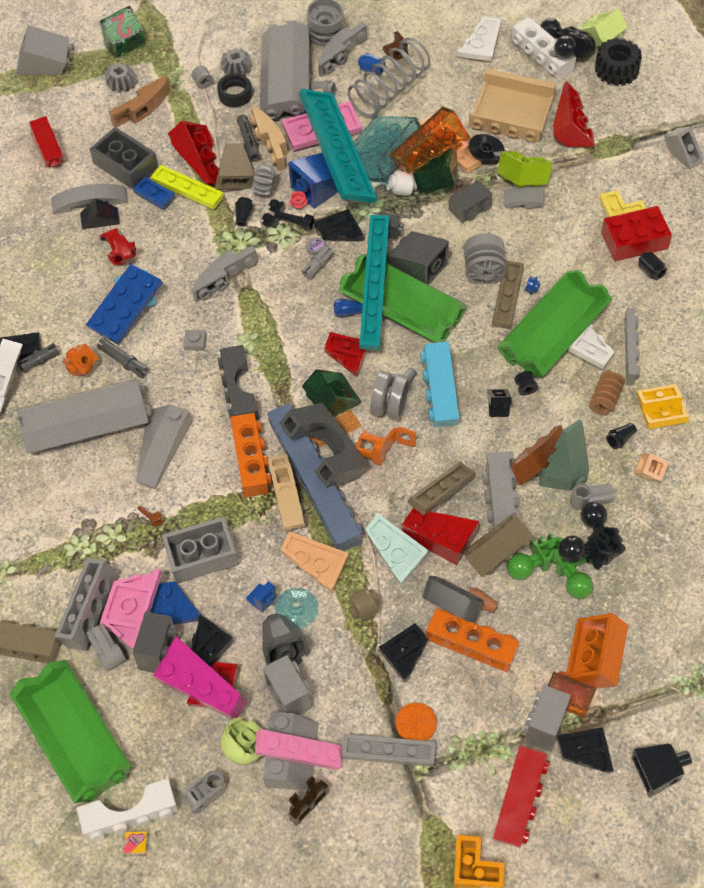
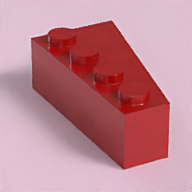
M519 745L493 840L517 848H521V844H527L530 830L526 829L528 820H534L537 807L533 806L535 797L540 798L543 784L539 783L541 774L546 775L550 761L546 760L547 754Z

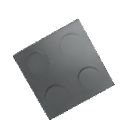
M150 612L144 613L132 652L139 670L155 673L163 657H166L176 636L178 637V634L175 632L176 626L173 625L171 616Z

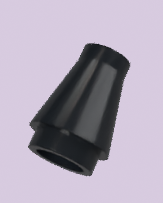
M240 197L235 202L236 225L241 227L247 225L254 207L251 199Z
M628 423L610 430L606 436L607 443L614 449L622 448L637 432L636 426L633 423Z

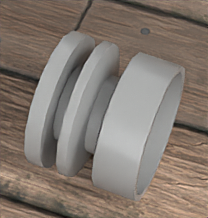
M314 0L308 6L307 26H309V40L312 43L325 47L331 38L343 29L344 11L339 2L335 0Z
M482 233L470 237L464 243L465 275L468 280L476 284H492L498 282L506 275L504 242L500 237L490 233Z

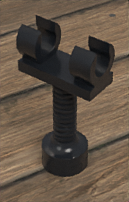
M272 199L269 202V210L275 213L274 216L265 213L262 217V224L264 226H272L275 229L280 219L301 224L303 229L312 230L315 220L313 215L306 214L304 217L285 213L284 202H279L276 199Z

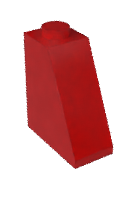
M47 116L29 121L31 137L45 167L50 166L53 168L59 166L63 162V155Z

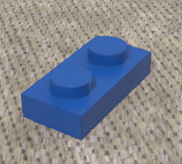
M144 177L133 188L135 194L162 210L175 198L173 192L147 177Z

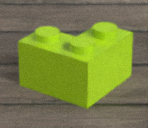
M501 151L497 173L503 176L504 180L513 182L514 186L525 187V185L540 187V185H548L553 163L543 157H526L517 151Z

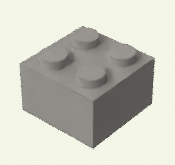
M286 655L263 667L266 686L281 712L301 715L311 709L310 701L312 697L309 693L311 688L306 679L301 680L298 674L300 670L295 661L291 662Z
M544 685L542 692L537 691L532 711L529 712L525 723L526 726L523 732L527 734L525 742L552 752L567 712L570 694Z

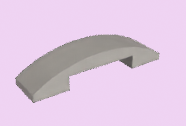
M90 184L65 190L51 198L53 215L72 212L71 207L90 204L95 198L104 202L108 201V204L111 205L127 203L125 186Z

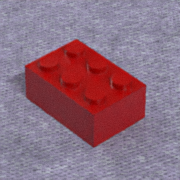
M658 206L604 218L601 234L614 262L641 256L645 252L654 253L669 249L672 233Z

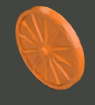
M410 703L399 710L396 716V729L403 739L427 741L435 733L437 726L436 716L427 705Z

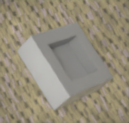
M185 330L184 350L204 351L205 330Z

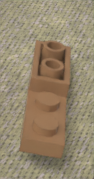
M165 75L136 90L137 97L109 111L112 125L119 127L130 120L136 124L157 109L170 91L168 76Z

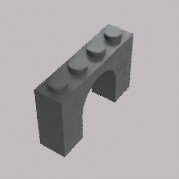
M323 403L289 410L279 423L290 439L313 436L322 440L330 447L334 456L325 458L314 471L326 488L358 479L370 466Z

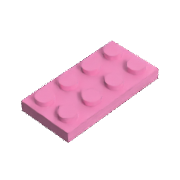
M351 102L338 104L350 135L362 132V125ZM307 113L282 120V126L293 151L319 144Z

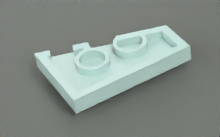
M379 513L365 529L367 535L401 585H403L429 553L426 548Z

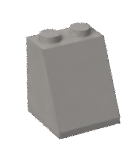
M28 25L19 50L16 75H62L63 69H67L69 64V58H67L71 50V46L68 45L69 37Z

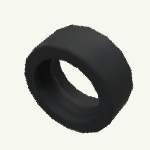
M239 73L227 74L218 82V97L224 105L240 107L247 104L251 99V83L245 75ZM233 86L245 89L239 94H228L225 92L226 89Z

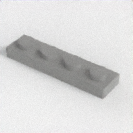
M627 308L624 318L626 385H634L636 378L640 376V366H637L636 362L639 361L640 350L636 349V344L639 343V332H636L639 317L635 316V308Z
M344 734L342 759L434 767L436 742Z

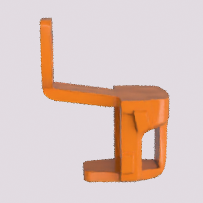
M398 427L392 429L385 438L371 435L366 430H363L357 441L356 448L364 457L372 459L374 464L381 466L385 460L386 451L395 440L400 444L414 447L416 444V432ZM405 433L409 435L411 440L403 439L400 434ZM365 441L373 442L374 449L368 450L363 448Z

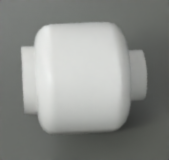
M395 171L389 177L388 187L394 195L410 196L413 190L417 188V179H414L411 172Z

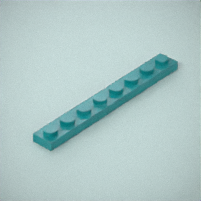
M370 215L360 349L380 350L389 233L388 215Z

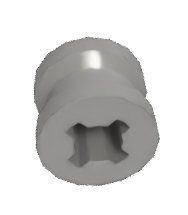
M198 66L191 73L192 79L200 89L209 87L213 82V77L205 66Z

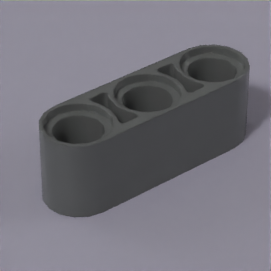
M433 575L428 577L422 594L423 599L469 622L477 621L483 604V600L478 596Z

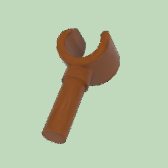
M141 505L138 506L137 509L149 519L153 527L164 522L159 511L151 514Z

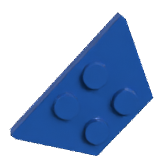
M175 581L158 585L150 613L171 616L173 625L198 620L199 612Z

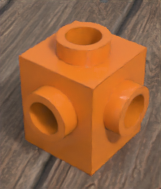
M80 344L69 349L65 354L66 358L62 362L70 374L75 376L87 375L93 369L92 365L99 357L87 344Z

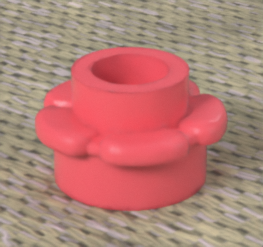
M295 191L291 194V200H289L291 206L300 209L307 205L308 200L303 192Z

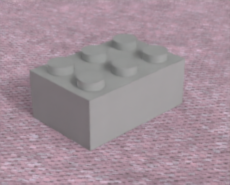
M224 517L162 535L176 583L238 565L234 545Z

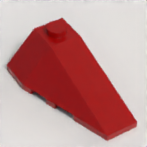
M180 121L168 132L172 146L206 184L215 185L219 168L214 162L216 159V153L212 151L214 142L207 125Z

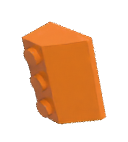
M613 613L577 619L565 679L596 688L617 686L629 625Z

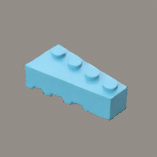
M449 341L424 344V351H421L420 355L421 363L424 364L423 379L424 383H427L426 401L430 402L431 408L428 409L429 421H433L434 427L458 425L459 412Z

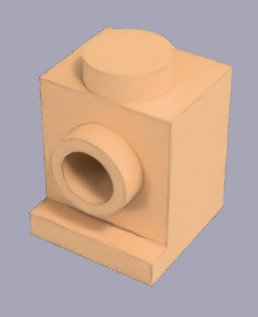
M651 453L641 454L633 474L646 480L662 481L669 462Z

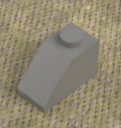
M691 127L677 128L664 136L671 154L688 169L704 161Z

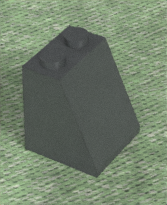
M411 231L407 236L401 238L395 248L389 251L387 255L388 264L429 285L448 265L449 241Z

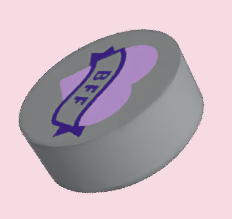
M313 237L307 242V251L310 255L316 256L326 246V243L320 237Z

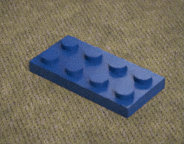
M130 264L86 323V326L119 345L162 286V280Z

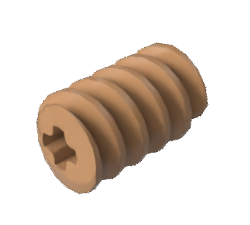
M603 371L589 402L590 409L602 416L615 410V404L618 402L620 392L623 390V385L626 381L625 378L616 372Z

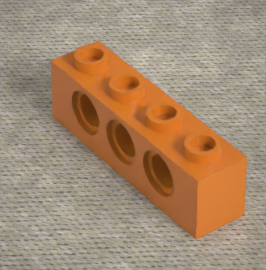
M255 413L232 416L230 419L244 498L268 494V485H272L270 472L265 473L268 461L267 456L262 455L261 451L265 449L263 437L259 438L258 434L262 432L260 420H256Z
M437 608L426 629L428 641L506 673L509 672L519 647V641L511 635H502L495 632L491 627H482L474 622L463 620L446 610ZM455 628L457 632L450 633L447 629ZM475 636L478 640L470 641L468 637ZM494 644L497 645L499 648L493 650L490 649L488 646Z

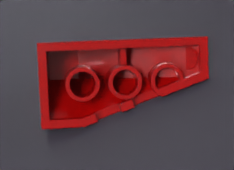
M567 81L563 85L555 115L553 136L556 141L562 142L565 146L592 147L595 145L592 129L587 127L586 123L589 120L582 111L584 106L579 92Z

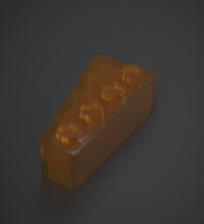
M442 106L389 154V157L397 169L409 174L429 163V160L442 156L447 150H453L458 147V144L467 142L471 138L455 111Z

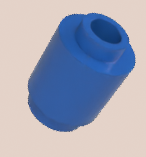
M369 53L361 55L358 60L360 70L373 72V65L377 63L382 65V58ZM376 67L375 72L378 75H382L384 69Z

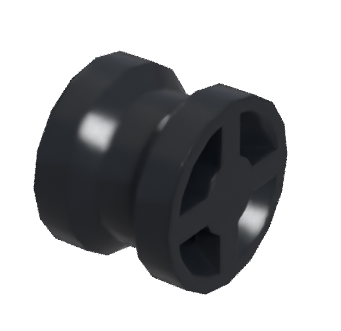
M523 371L514 378L516 385L519 386L518 392L522 396L533 394L538 390V384L534 381L535 376L532 371Z

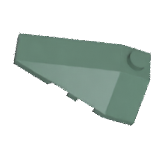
M579 419L565 428L554 446L557 450L548 457L549 465L547 468H543L540 473L538 484L541 487L571 491L576 484H585L587 482L589 473L583 422Z

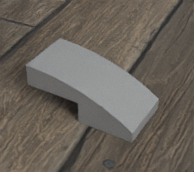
M536 187L504 189V206L506 209L524 205L526 209L544 206V189Z

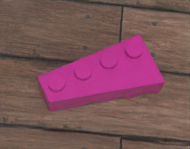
M177 636L170 645L166 657H163L153 674L161 684L231 720L240 716L247 703L239 692Z

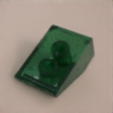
M456 141L420 148L413 171L419 194L424 192L432 193L439 189L447 190L455 186L457 180Z

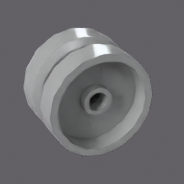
M380 371L372 392L370 414L381 417L387 409L388 418L399 421L407 399L409 377L398 375L393 381L390 372Z

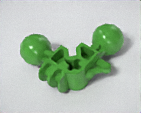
M548 534L547 539L544 537L538 538V543L535 541L530 542L529 546L532 555L516 553L506 564L507 572L513 579L525 580L532 574L535 567L539 566L542 572L549 570L551 563L557 565L555 572L558 577L566 575V590L572 598L578 600L585 599L593 591L592 578L586 573L578 572L576 568L586 563L585 557L576 563L564 561L559 555L558 546L563 538H555L552 534Z

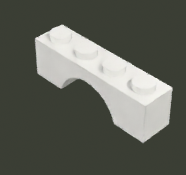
M169 779L146 785L141 801L130 810L122 812L112 811L106 808L99 800L77 807V812L85 839L87 841H99L105 837L104 835L111 833L120 834L127 831L129 827L136 825L138 827L145 826L151 820L157 818H170L173 816V813L178 812Z

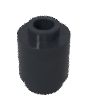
M645 252L638 259V266L651 278L658 280L667 271L665 263L653 252Z

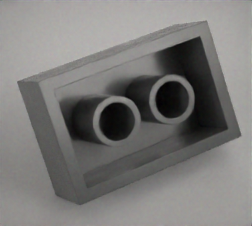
M117 127L110 130L90 148L93 164L131 189L158 168L156 152Z

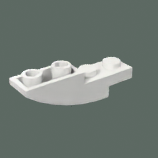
M3 339L0 344V415L23 344Z

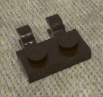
M311 776L305 782V785L308 787L307 795L300 800L298 794L294 793L288 799L291 804L289 819L296 827L329 794L328 785L322 779L317 783L315 778Z

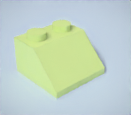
M616 9L597 14L578 29L590 33L591 37L595 40L596 47L609 39L620 37L623 35L622 32L628 27L620 10Z

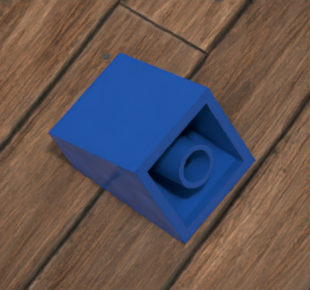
M323 153L292 160L288 163L290 188L294 191L303 192L308 200V204L314 209L338 193Z

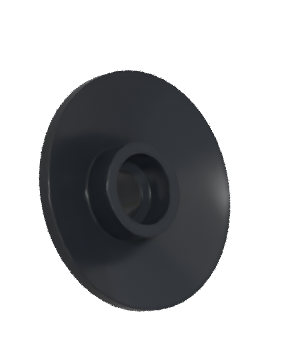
M488 134L475 135L468 143L470 153L475 158L484 162L498 161L501 151H505L502 142Z

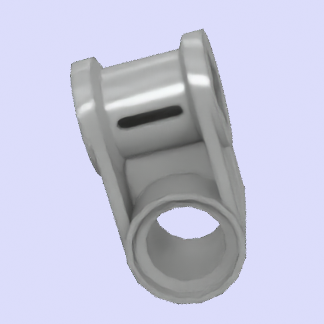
M215 770L209 771L196 782L188 785L181 792L180 796L188 801L192 807V813L198 814L225 793L227 789L226 782L220 772ZM214 780H219V781H220V784H219L218 787H216V788H210V787H209V785H210V783H211L212 781H214Z

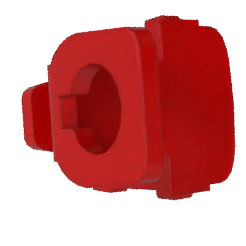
M114 228L99 236L100 240L103 238L107 239L112 249L107 256L114 266L125 264L136 257L137 249L135 242L129 243L124 235H119L118 228Z

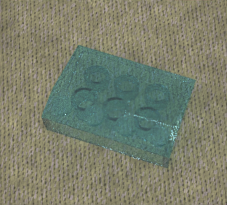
M375 116L354 141L369 180L372 182H387L390 175H393L416 145L420 143L425 133L417 117Z

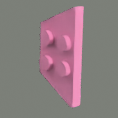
M154 569L153 573L143 576L137 574L128 579L123 578L113 582L100 622L132 649H134L144 613L151 610L162 576L160 569Z

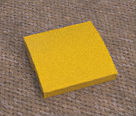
M676 384L637 391L639 405L648 429L688 423L689 415L682 404L683 396Z

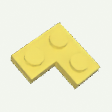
M618 190L600 194L599 199L607 217L646 208L643 200L624 204Z

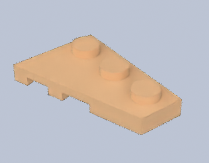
M292 532L288 533L281 547V553L331 593L333 592L348 560L349 553Z

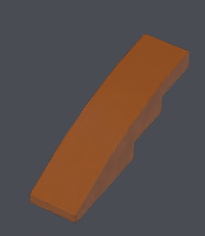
M562 425L553 427L547 436L540 437L532 447L525 448L512 464L511 468L519 485L527 482L549 464L547 459L557 450L554 446L563 431Z

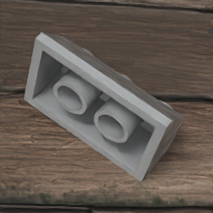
M271 712L269 731L317 740L318 723L295 713ZM266 757L263 776L265 788L307 791L308 787L305 785V782L313 776L314 766Z

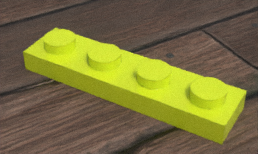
M160 165L151 176L152 181L164 188L213 210L224 198L222 191L216 190L163 165Z

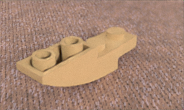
M251 107L252 115L249 118L251 126H255L254 134L256 140L259 139L261 145H266L267 150L272 152L270 154L273 165L276 164L277 170H285L283 155H287V142L283 133L267 114L256 107Z
M283 454L267 458L283 530L305 526L288 455Z

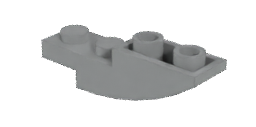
M364 22L359 23L351 30L344 27L327 43L318 62L319 76L321 78L338 65L343 64L347 60V52L365 41L367 38V25Z
M250 246L237 254L231 249L214 260L202 272L192 288L194 301L197 303L207 299L215 292L223 290L229 285V277L235 276L238 272L257 263L254 247Z

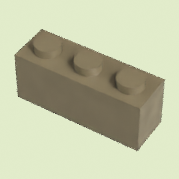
M514 512L463 552L465 558L482 577L485 574H491L502 561L506 562L512 558L516 550L528 546L534 537Z
M9 620L0 621V655L41 663L53 662L56 660L61 642L54 637L56 630L45 627L40 629L35 628L31 624L18 625Z

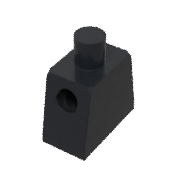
M669 743L634 749L631 756L649 798L679 782L684 776L682 767L692 764L688 751L676 754L673 746Z

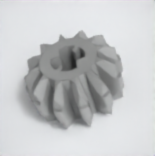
M236 47L234 50L228 49V52L223 53L221 58V66L225 74L239 73L244 75V73L249 72L251 67L249 54L244 52L243 49L237 50Z
M122 62L108 66V70L105 71L107 86L112 91L117 90L118 92L132 88V85L135 83L133 68L129 64L123 65Z
M259 164L257 166L252 184L253 194L261 197H268L270 195L275 177L274 167L266 164Z

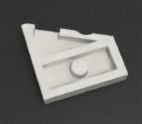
M592 323L569 347V352L602 370L614 355V351L605 343L603 337L595 333Z

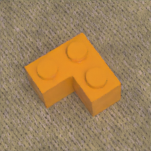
M457 835L453 888H503L504 863L480 861L481 837Z

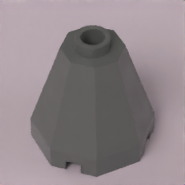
M271 614L263 621L262 651L266 666L286 655L291 662L295 661L299 665L302 662L301 657L304 654L306 657L310 652L305 635L284 615Z

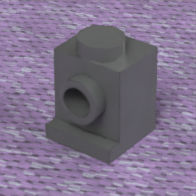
M379 212L378 215L389 216L388 239H398L399 235L402 236L404 224H401V216Z

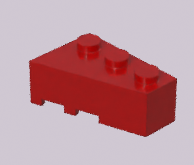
M412 508L402 523V531L427 550L458 565L464 556L463 551L471 545L477 536L480 521L432 511L422 515L415 508Z

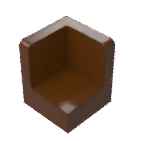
M398 31L394 32V42L383 46V51L387 56L391 57V49H399V43L404 39ZM404 43V50L408 55V44ZM394 51L393 57L395 60L403 58L399 51Z

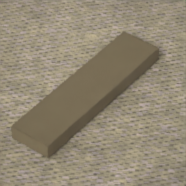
M506 261V275L500 282L492 326L511 329L524 263Z
M460 461L411 496L408 504L422 515H425L472 481L476 473Z

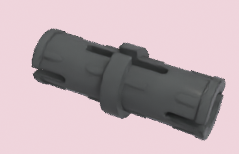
M51 343L39 351H33V354L19 360L18 364L22 371L26 372L38 364H44V361L58 355L59 351L55 344Z

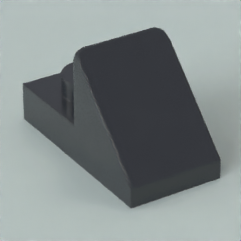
M487 389L489 416L508 417L509 405H511V395L508 389Z

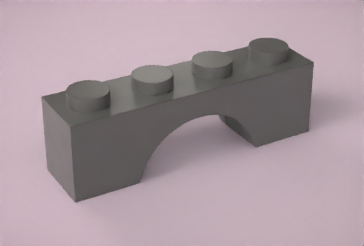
M238 345L220 349L221 357H217L219 369L224 370V373L221 374L222 385H227L228 389L224 390L226 402L231 404V407H227L229 418L255 413L256 420H259L254 394L244 392L236 385L239 378L248 372L244 346Z

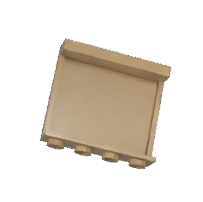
M486 68L483 86L474 110L469 114V127L539 143L555 97L556 83Z

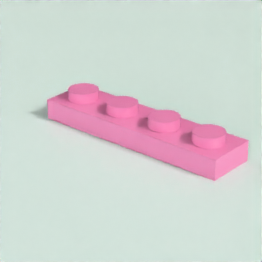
M260 729L256 731L255 754L338 770L341 768L342 745Z

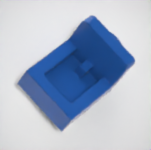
M269 581L264 586L258 584L246 599L251 605L263 612L276 599L275 586Z

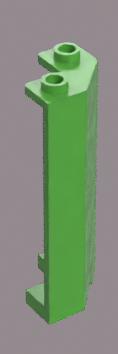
M362 254L357 258L354 272L346 273L342 276L340 280L341 286L338 290L362 304L367 254ZM386 263L382 314L436 343L445 342L449 337L448 332L450 328H456L460 323L467 304Z
M580 270L566 271L497 348L505 360L512 366L517 364L524 368V371H532L535 377H543L609 304L612 298L604 285H589Z
M66 660L48 662L37 677L24 678L17 682L9 694L74 804L84 801L88 803L101 793L126 779V774L132 766Z

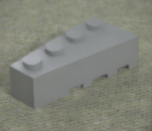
M513 451L487 453L486 470L482 472V483L487 485L484 497L485 503H489L490 509H487V520L492 522V528L489 531L514 512L520 518V511L516 509L518 507L517 490H513L515 489L516 478L511 469L514 459Z

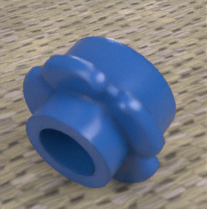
M530 276L525 291L530 292V295L532 292H537L540 281H537V276L536 278Z

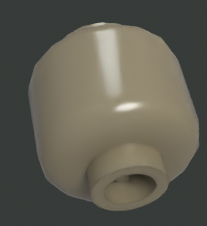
M362 588L349 597L351 606L348 607V610L354 619L359 617L361 620L366 621L380 611L379 605L381 600L373 589Z

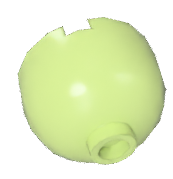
M237 717L232 719L224 728L221 734L220 746L222 752L230 761L238 765H247L261 757V755L255 754L256 731L262 728L251 720L247 723L241 721L243 718Z

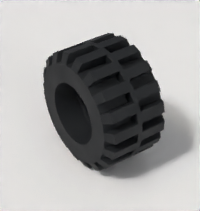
M614 38V40L609 39L607 42H603L599 46L596 55L595 72L597 77L601 78L603 82L606 81L609 85L614 84V86H624L626 83H632L639 74L642 60L641 49L638 48L637 44H633L632 41H627L624 38Z

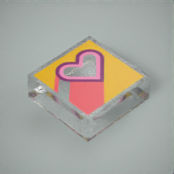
M148 830L124 831V857L148 856Z

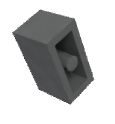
M477 180L449 197L448 210L463 224L492 206L493 193L482 182Z

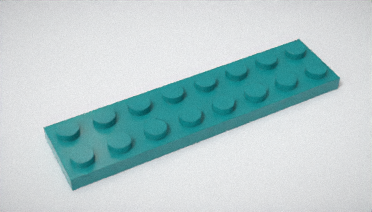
M301 88L299 92L300 99L341 199L374 203L377 196L333 93Z

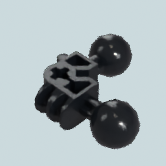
M547 18L540 25L554 39L558 38L554 44V51L560 58L568 59L574 54L583 56L594 51L596 47L595 40L591 37L590 33L573 26L563 29L560 22L555 18Z
M589 502L583 506L580 515L584 525L592 528L594 532L587 538L588 541L586 543L577 536H567L561 540L558 550L559 555L566 562L576 563L585 557L588 564H593L594 568L599 570L603 565H608L616 556L622 554L626 547L622 544V537L618 535V528L604 526L608 515L603 504Z

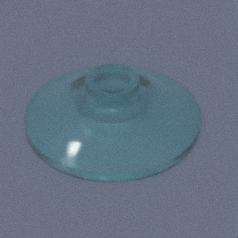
M291 588L284 591L275 603V614L284 615L297 629L310 625L317 617L319 609L316 597L310 591L303 588ZM294 603H300V606L294 607L292 605Z

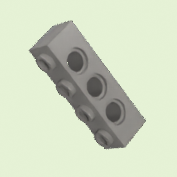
M87 558L54 637L69 649L86 651L90 642L86 633L96 627L117 575V572L105 560Z

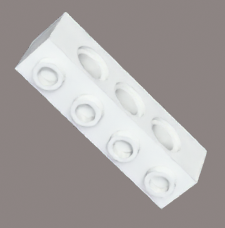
M528 17L513 26V42L519 45L558 80L574 70L576 56L573 55L568 59L558 57L554 51L556 39L531 18Z

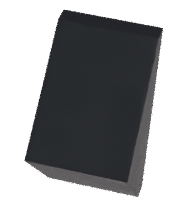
M97 198L80 212L82 230L120 224L118 208Z

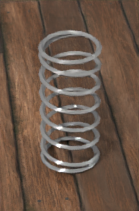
M410 37L404 38L399 43V49H391V57L387 55L382 57V65L374 64L372 67L373 72L367 71L364 73V80L358 79L353 85L349 86L348 98L352 106L360 114L369 118L375 117L380 112V109L385 108L389 101L394 100L398 93L404 92L407 85L413 84L415 78L421 76L425 70L430 68V55L421 42ZM408 40L414 41L424 50L428 58L426 67L421 52ZM404 43L412 46L418 53L422 68L416 66L407 53H405ZM394 51H399L406 62L412 66L413 74L405 72L400 63L394 59ZM385 59L392 60L395 67L402 72L404 82L397 80L391 71L385 67ZM376 67L384 69L385 73L393 80L395 90L385 85L376 74ZM415 68L421 71L416 74ZM370 74L375 77L384 88L386 98L376 93L367 82V75ZM406 75L413 78L407 82ZM358 83H364L370 90V92L374 94L376 101L373 98V96L365 88L358 85ZM397 83H399V84H401V85H404V86H403L401 89L398 90V85H397ZM352 88H355L362 101L375 108L374 113L367 114L355 105L350 95ZM359 89L364 91L370 97L373 104L367 101L362 96ZM388 91L395 93L393 97L389 98ZM379 98L386 100L384 105L380 106Z

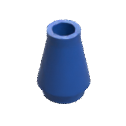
M339 298V300L334 301V315L341 318L362 314L363 304Z

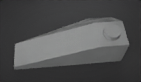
M171 404L155 408L148 419L149 423L145 425L136 482L152 489H156L192 424L188 410Z

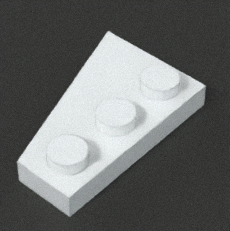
M483 17L475 27L470 38L466 39L464 46L460 47L457 51V57L492 61L501 19Z

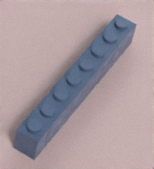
M290 403L267 412L269 424L285 454L288 455L289 462L335 548L346 551L362 544V528L359 523L355 524L352 519L354 514L350 506H345L343 502L345 498L340 489L337 490L335 485L326 488L314 472L324 460L322 456H318V448L314 440L310 441L308 436L290 439L279 425L287 412L293 409Z

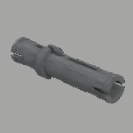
M240 115L237 117V123L244 141V148L248 153L249 160L256 162L260 159L257 140L254 139L248 117Z
M101 338L98 341L103 345L97 343V348L122 364L124 369L132 371L140 378H144L147 375L143 371L148 373L149 368L138 362L136 357L128 355L106 338Z

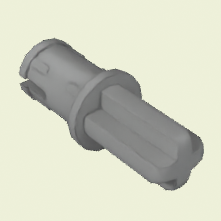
M324 246L316 256L311 257L309 264L301 271L305 277L311 279L320 268L324 267V263L333 254L331 247Z

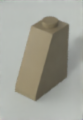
M243 143L225 144L215 189H251L255 174Z

